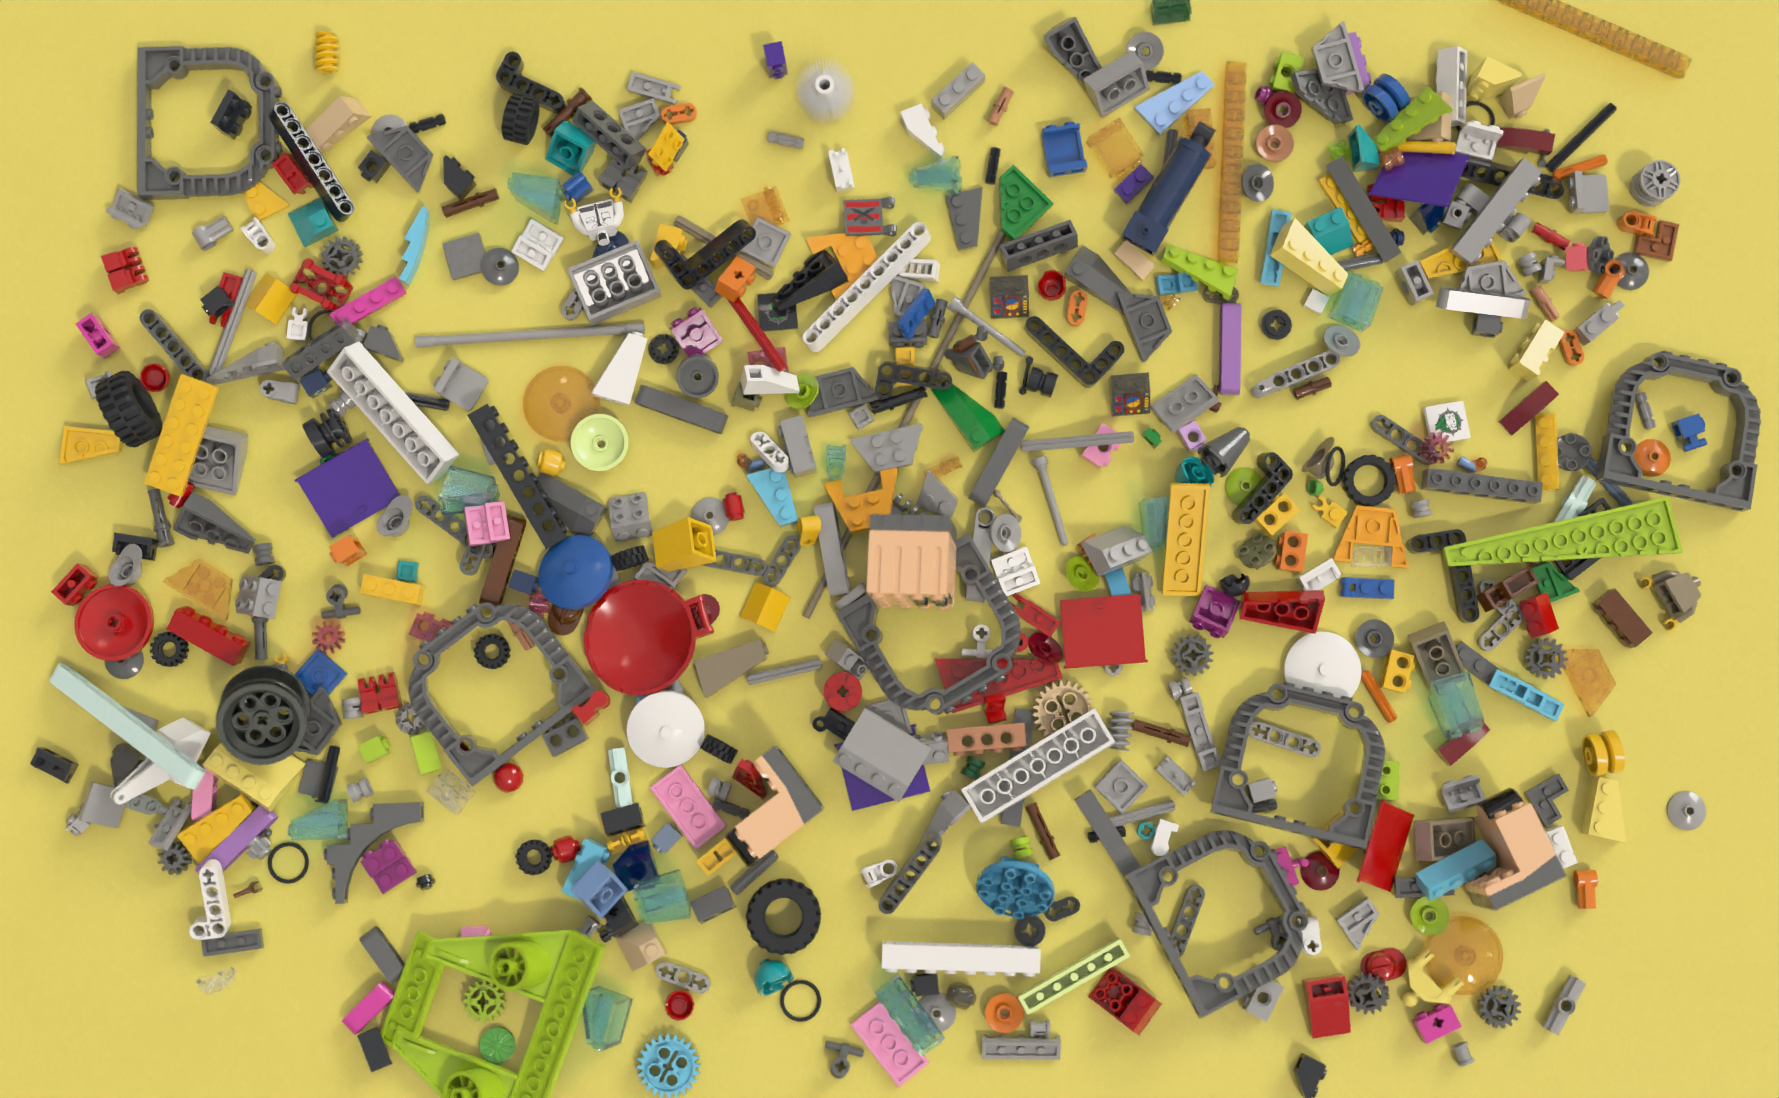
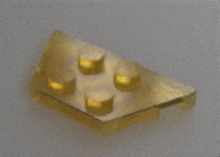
M198 558L190 563L189 566L183 567L176 574L162 581L222 620H228L233 579L202 559Z
M1561 649V651H1567V653L1563 654V657L1568 658L1567 661H1563V664L1566 665V668L1563 669L1588 717H1591L1615 687L1616 682L1599 649Z

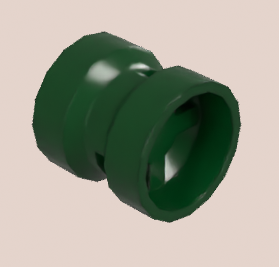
M968 755L966 758L967 764L965 767H962L960 773L977 780L980 777V769L984 768L985 762Z

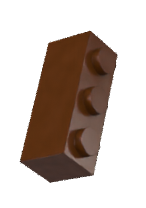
M1615 588L1609 589L1592 603L1595 613L1605 619L1607 627L1620 637L1619 641L1625 647L1636 648L1653 633Z

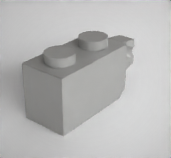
M1621 300L1612 306L1607 303L1600 307L1573 330L1583 346L1593 341L1619 319L1617 312L1625 306Z

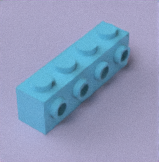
M1481 839L1415 873L1416 885L1429 901L1439 898L1444 893L1457 889L1469 880H1474L1477 876L1493 870L1497 866L1496 854Z

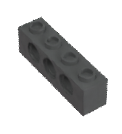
M591 101L577 108L572 122L620 165L628 169L641 162L646 148L595 102Z
M1071 220L1001 244L1000 257L1007 272L1078 247V234Z
M344 318L288 356L282 367L295 381L355 341L358 331L347 318Z

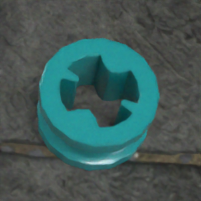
M1142 822L1137 827V834L1142 839H1151L1155 834V828L1149 822ZM1144 825H1148L1147 828H1151L1148 836H1144V833L1141 834Z

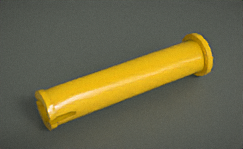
M1406 140V142L1396 147V153L1402 151L1454 155L1456 150L1455 142Z

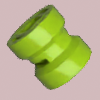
M1028 835L1010 840L1011 846L1014 847V859L1033 855L1032 848L1028 844L1030 842Z

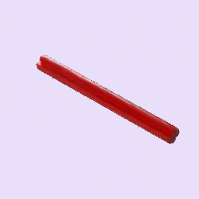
M740 297L734 303L728 300L778 372L785 371L787 364Z

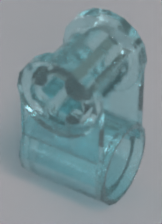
M846 444L842 446L826 445L828 477L832 481L842 480L844 477ZM835 467L841 469V473L838 476L831 474V470Z

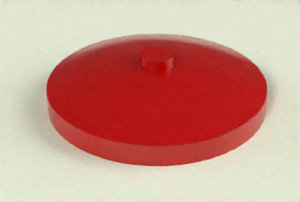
M109 584L89 593L79 605L74 621L75 634L81 647L91 656L110 662L123 661L139 653L150 640L154 628V614L150 603L143 594L126 585L115 586Z

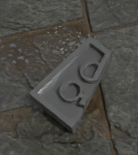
M983 187L946 195L959 251L975 248L978 245Z

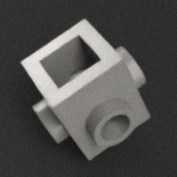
M1455 199V202H1449L1450 207H1443L1441 214L1444 216L1441 223L1456 229H1462L1463 224L1467 223L1471 213L1468 212L1470 207L1465 206L1466 202Z

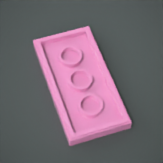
M682 765L676 767L650 787L651 791L695 850L727 827Z
M882 1000L878 1001L850 1024L898 1087L929 1063L928 1059Z

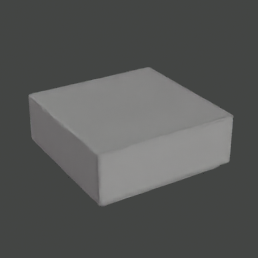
M865 404L848 413L857 430L874 422Z

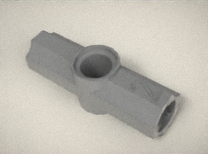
M1569 975L1561 992L1553 999V1006L1542 1027L1559 1036L1569 1015L1575 1011L1576 1002L1586 983ZM1566 1000L1567 1007L1562 1010L1561 1003Z

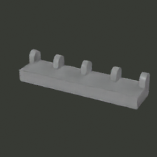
M982 1035V1059H1060V1035H1056L1055 1038H1043L1042 1035H1038V1038H1023V1035H1019V1038H1004L1003 1035H999V1038H986V1035Z

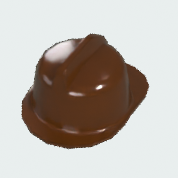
M553 604L548 616L550 629L557 635H569L576 629L584 608L565 610Z

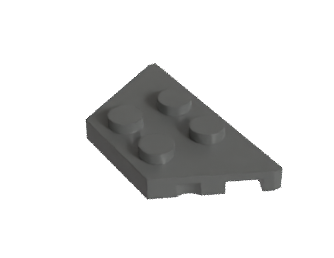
M408 126L375 135H368L366 138L408 184L419 193L432 161L433 153Z
M1117 293L1116 295L1142 362H1145L1172 333L1159 296Z
M854 367L816 376L819 384L818 394L810 404L808 417L812 418L879 401L880 398Z
M323 686L317 690L310 700L311 712L307 733L303 742L295 751L320 755L342 725Z

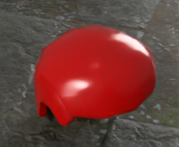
M1056 270L1044 272L1042 278L1038 281V293L1045 300H1058L1066 291V280Z
M152 363L143 368L140 373V381L147 390L160 392L170 383V374L163 365Z
M514 763L503 764L494 772L493 782L500 791L505 793L513 792L522 785L524 774L521 768Z
M676 990L670 993L664 1004L667 1015L677 1021L688 1018L694 1009V1001L691 994L683 990Z

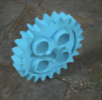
M670 1033L667 1034L666 1039L660 1034L659 1041L653 1037L651 1039L653 1045L646 1043L645 1046L648 1050L642 1049L640 1051L644 1057H638L637 1059L642 1062V1064L636 1067L642 1070L638 1077L644 1076L641 1084L647 1083L646 1090L652 1088V1095H655L658 1091L660 1092V1098L663 1097L664 1093L667 1094V1098H671L672 1093L678 1098L679 1091L686 1094L685 1087L692 1089L690 1081L696 1083L697 1079L694 1075H699L700 1072L695 1068L700 1067L701 1063H697L695 1060L699 1059L700 1056L693 1054L696 1048H689L692 1042L690 1041L685 1044V1037L678 1040V1034L673 1039H671ZM664 1047L669 1049L670 1056H661L660 1049ZM677 1050L678 1054L671 1065L672 1068L668 1070L664 1080L660 1082L659 1079L666 1068L665 1064L670 1061L674 1051ZM679 1057H684L687 1060L685 1067L678 1065L677 1059ZM657 1065L660 1068V1074L654 1075L651 1073V1066ZM675 1075L678 1079V1082L676 1084H670L668 1082V1076Z

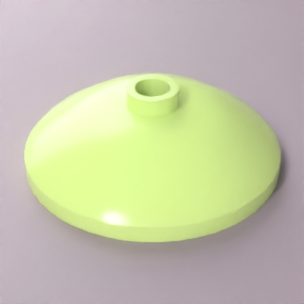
M594 414L584 418L577 424L571 436V449L574 457L582 466L589 470H610L622 462L628 451L629 439L624 426L617 419L606 414ZM603 441L605 443L604 447L599 448L598 443Z

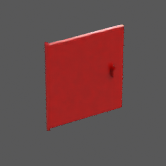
M1140 594L1060 600L1065 657L1064 669L1148 662L1145 656Z
M1382 799L1356 882L1359 883L1361 881L1391 892L1414 818L1413 814L1390 805Z

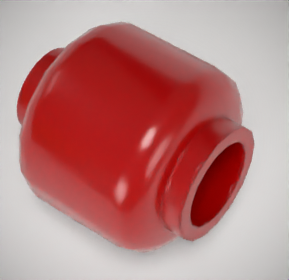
M570 835L554 840L553 846H551L554 860H558L561 864L575 860L578 851H581L578 839L574 840Z

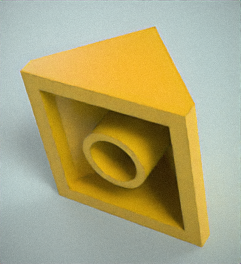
M266 273L245 305L277 325L298 294L291 293L288 286Z
M755 582L740 617L775 632L791 597L771 587Z

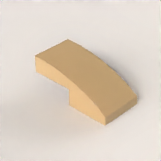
M1124 240L1113 252L1117 259L1125 267H1128L1139 280H1144L1155 268L1152 262L1128 240Z

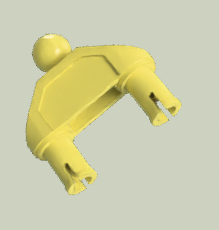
M1427 947L1415 959L1410 958L1408 960L1410 987L1414 991L1406 992L1403 995L1402 1000L1407 1007H1414L1418 1003L1419 996L1427 1002L1449 1003L1453 998L1452 995L1464 985L1455 975L1444 987H1440L1424 971L1423 967L1435 957L1434 953L1430 952V949Z

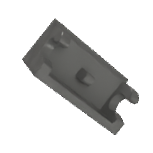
M722 886L690 902L696 918L701 924L737 907L726 886Z

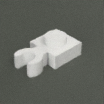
M293 307L292 314L295 318L288 321L286 336L288 340L307 342L309 322L304 321V319L308 317V309L303 308V313L298 315V308Z

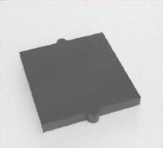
M307 759L298 793L310 795L312 798L318 797L325 768L324 761L320 763ZM336 767V771H335V775H334V779H333V784H332V788H331L330 797H331V794H332L333 786H334V783H335V779H336V776H337V772H338V768H339V767Z

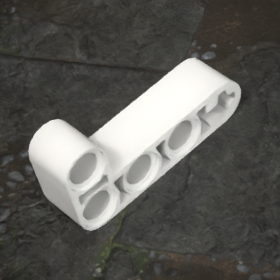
M210 859L205 862L199 872L206 915L196 918L189 929L190 936L196 940L223 937L231 926L222 866L219 861ZM210 887L216 888L218 892L212 891ZM213 905L219 906L221 910L215 909ZM217 923L222 924L224 928L218 927ZM197 926H202L204 930H200Z

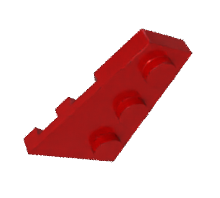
M741 759L732 778L761 799H764L767 791L759 771L755 768L753 762Z

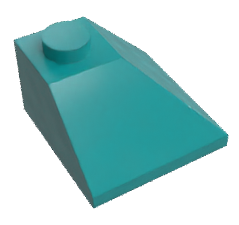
M1356 125L1348 135L1353 172L1376 170L1382 161L1381 153L1378 152L1377 145L1360 125Z
M321 198L288 213L304 247L339 231Z

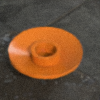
M1647 439L1640 442L1633 454L1637 464L1643 470L1642 474L1654 477L1663 474L1671 462V455L1667 446L1656 439ZM1652 453L1656 455V460L1651 458Z
M997 994L988 1001L985 1007V1019L988 1025L997 1032H1012L1023 1021V1006L1011 994ZM1002 1009H1006L1008 1013L1007 1015L1002 1016L1000 1014V1011Z

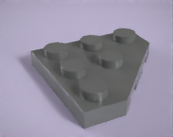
M1317 69L1298 71L1290 75L1295 92L1331 122L1341 124L1354 120L1344 89L1322 85Z

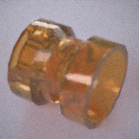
M1398 146L1392 148L1388 153L1383 152L1379 154L1380 162L1385 171L1391 170L1395 165L1400 166L1405 163L1403 154Z

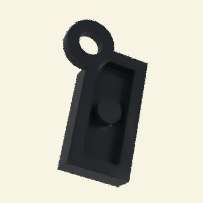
M831 707L825 717H816L812 724L813 728L818 732L828 729L841 739L846 740L855 722ZM822 721L824 726L819 727L817 722Z

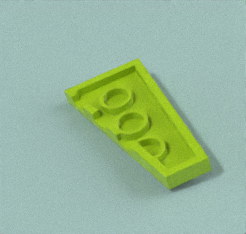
M1427 86L1372 141L1377 145L1378 149L1387 154L1406 142V138L1412 134H1418L1422 131L1423 127L1429 123H1435L1439 120L1440 116L1445 113L1449 114L1453 109Z
M1167 244L1161 260L1162 263L1179 273L1190 275L1193 281L1197 283L1200 281L1206 284L1212 292H1220L1224 295L1223 298L1229 301L1239 269Z

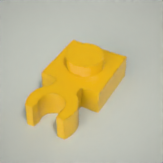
M1319 496L1317 499L1321 502V507L1313 504L1311 508L1315 511L1323 512L1320 518L1334 528H1337L1348 512L1333 501L1328 505L1325 498Z

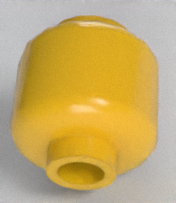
M544 449L543 452H539L536 467H539L541 473L556 476L559 471L564 470L566 460H563L561 452Z

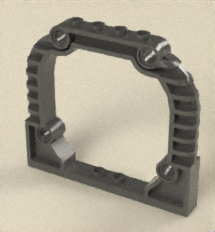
M138 47L137 195L141 199H189V197L242 194L255 187L265 177L268 169L274 168L271 164L280 157L282 143L279 139V133L269 119V114L275 104L279 102V98H282V89L279 87L275 77L271 73L266 72L256 57L242 49L231 47ZM176 65H180L178 70L173 71ZM232 69L248 74L250 76V86L259 96V141L251 148L250 163L237 172L228 174L187 175L178 167L173 166L165 169L154 158H151V139L154 137V131L151 127V120L154 119V112L151 109V90H159L172 77L178 80L184 79L189 71ZM270 80V85L264 87V83ZM267 154H271L270 159L265 161L264 157ZM180 175L179 180L174 182V177Z
M1669 351L1652 354L1646 357L1643 362L1628 368L1616 381L1612 391L1606 435L1602 438L1596 481L1741 512L1750 510L1757 464H1754L1760 433L1761 411L1756 397L1748 389L1749 387L1742 382L1741 373L1735 368L1727 367V364L1724 363L1712 364L1706 359L1694 360L1688 355L1676 356ZM1653 360L1658 363V367L1654 365ZM1666 375L1705 382L1709 383L1717 394L1731 399L1736 410V430L1731 461L1721 467V480L1709 488L1707 492L1690 489V486L1685 484L1676 486L1671 485L1672 482L1666 480L1657 482L1642 478L1643 470L1639 467L1633 456L1637 449V444L1630 438V427L1635 396L1639 385L1645 379L1656 380ZM1621 444L1626 447L1625 452L1622 450ZM1732 468L1735 470V475L1731 471Z
M969 533L957 540L956 572L961 574L962 580L966 585L977 586L996 615L1002 630L1001 645L989 653L985 667L945 691L939 688H931L921 694H917L905 688L899 681L879 646L883 639V634L876 626L879 608L874 600L867 594L836 613L883 693L893 703L902 708L915 711L928 710L933 715H940L944 712L948 714L955 710V705L960 702L965 704L970 701L975 693L981 694L989 689L988 685L993 682L998 684L1005 680V675L1013 668L1011 659L1018 649L1021 638L1020 621L1014 607ZM970 571L976 572V577L973 580L966 578L967 573ZM876 631V638L869 640L868 633ZM1002 659L1008 662L1007 667L999 669L997 663ZM933 700H940L941 704L938 709L931 708Z
M484 602L479 606L474 604L466 610L468 614L463 618L458 616L452 620L450 628L445 630L443 627L435 633L436 638L430 642L427 639L419 645L421 650L413 657L415 668L412 671L408 689L411 705L417 716L443 747V751L472 787L569 714L574 706L582 704L591 697L593 692L598 691L544 621L535 612L521 605L500 604L495 606L491 602ZM483 607L491 609L492 614L490 617L482 615L481 610ZM501 620L517 624L524 630L551 664L552 668L550 669L549 677L553 683L558 684L557 705L561 709L544 722L541 720L536 722L532 726L533 730L528 734L523 732L516 738L518 742L500 755L496 749L477 746L476 740L472 735L464 734L461 736L434 703L429 693L428 676L438 668L441 661L440 654L477 626L490 628ZM421 654L428 656V664L420 663L419 656ZM562 669L565 676L558 679L555 677L554 671ZM468 740L471 743V748L468 750L463 749L461 741Z
M1288 682L1274 684L1267 692L1256 694L1244 701L1231 719L1210 813L1365 850L1369 841L1385 760V745L1382 735L1374 722L1364 715V707L1360 703L1352 701L1353 698L1341 696V698L1334 697L1333 693L1326 691L1317 693L1314 692L1313 688L1309 687L1295 688V684ZM1279 690L1282 698L1275 699L1272 696V691ZM1288 705L1322 712L1337 716L1339 722L1344 727L1356 730L1359 733L1363 743V762L1354 798L1344 803V815L1330 824L1327 831L1305 826V822L1294 820L1293 823L1288 822L1285 817L1278 815L1271 818L1251 813L1253 804L1248 799L1244 790L1248 783V776L1241 770L1251 724L1262 710L1280 711ZM1349 709H1357L1358 717H1352L1349 714ZM1233 776H1241L1243 783L1235 785L1232 781ZM1351 803L1358 806L1357 813L1350 812L1349 805Z
M1219 830L1207 833L1124 876L1198 1018L1211 1014L1290 970L1300 955L1303 943L1302 930L1308 925V918L1305 914L1307 912L1306 907L1302 902L1298 901L1296 897L1297 891L1287 881L1286 877L1288 875L1285 869L1279 866L1277 862L1278 856L1274 849H1270L1267 843L1263 841L1253 842L1247 836L1234 831ZM1256 846L1263 850L1261 857L1254 853ZM1222 850L1239 852L1249 866L1260 869L1280 906L1282 914L1279 925L1285 936L1279 951L1268 960L1235 977L1229 973L1217 974L1214 979L1204 978L1199 975L1189 978L1178 957L1180 956L1176 945L1172 946L1169 940L1171 935L1168 929L1162 927L1152 907L1159 903L1164 887H1169L1177 881L1179 870L1215 852ZM1164 871L1170 872L1172 875L1171 881L1168 882L1163 879ZM1293 917L1300 919L1301 925L1299 927L1293 925ZM1222 977L1228 980V986L1225 989L1219 985V980Z

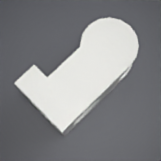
M1158 819L1155 834L1150 844L1153 854L1164 856L1168 853V841L1171 832H1177L1179 825Z

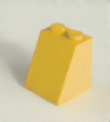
M687 517L652 532L656 568L670 572L717 561L711 525Z

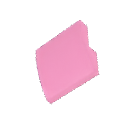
M504 501L485 503L481 506L464 507L469 546L490 544L510 539Z

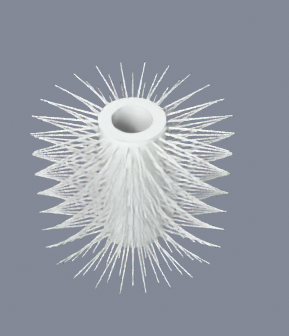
M824 63L822 74V69L820 73L819 67L816 64L817 70L813 71V77L811 78L808 75L809 73L805 75L808 76L806 77L808 79L802 81L804 85H797L805 88L802 90L807 92L804 93V91L798 90L800 91L798 96L804 94L799 101L804 103L802 107L810 106L809 110L811 111L814 109L818 116L825 119V124L826 110L829 121V108L830 115L832 111L836 122L835 114L837 117L840 116L837 114L841 111L845 114L844 109H840L842 103H844L843 101L846 98L853 100L850 99L852 98L851 96L847 95H853L851 93H854L852 92L854 91L853 87L850 91L848 89L853 82L845 76L843 78L841 72L839 74L837 71L835 72L834 66H831L832 69H827L826 65L825 70Z

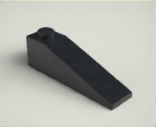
M826 250L811 255L804 262L805 266L800 272L796 271L792 275L794 279L789 284L782 286L770 300L771 303L780 311L840 286L848 277L839 262Z

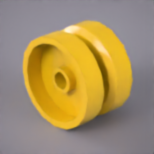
M1614 730L1601 732L1600 735L1597 733L1584 735L1582 739V752L1586 767L1592 776L1605 775L1607 771L1609 773H1618L1624 770V750L1621 740Z

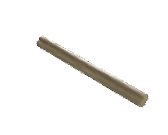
M678 216L674 221L676 227L705 244L716 238V236L682 216ZM741 251L731 257L734 260L738 256L755 266V273L767 280H770L774 275L772 269Z

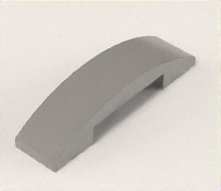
M1199 692L1180 697L1186 725L1202 770L1207 771L1221 766L1218 751L1214 746L1203 712L1204 708Z

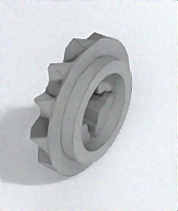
M411 703L405 704L398 709L395 716L396 725L404 733L416 734L425 727V724L419 717L413 720V724L411 722H404L408 718L409 713L417 716Z

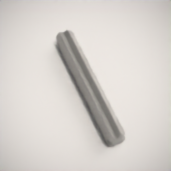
M818 658L747 675V682L749 685L818 670L822 668V663Z
M1173 800L1110 817V820L1115 827L1174 811L1175 804Z

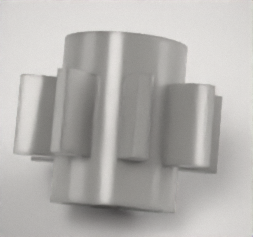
M257 836L248 843L249 851L247 854L252 859L258 858L262 860L271 852L268 846L272 843L266 837L260 839Z

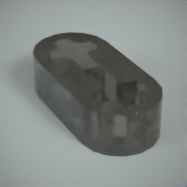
M1206 286L1202 291V298L1208 303H1235L1239 297V292L1235 287L1232 290V295L1235 297H1232L1229 301L1223 298L1222 294L1218 291H1215V293L1219 295L1209 298V295L1206 294V292H1209V286Z

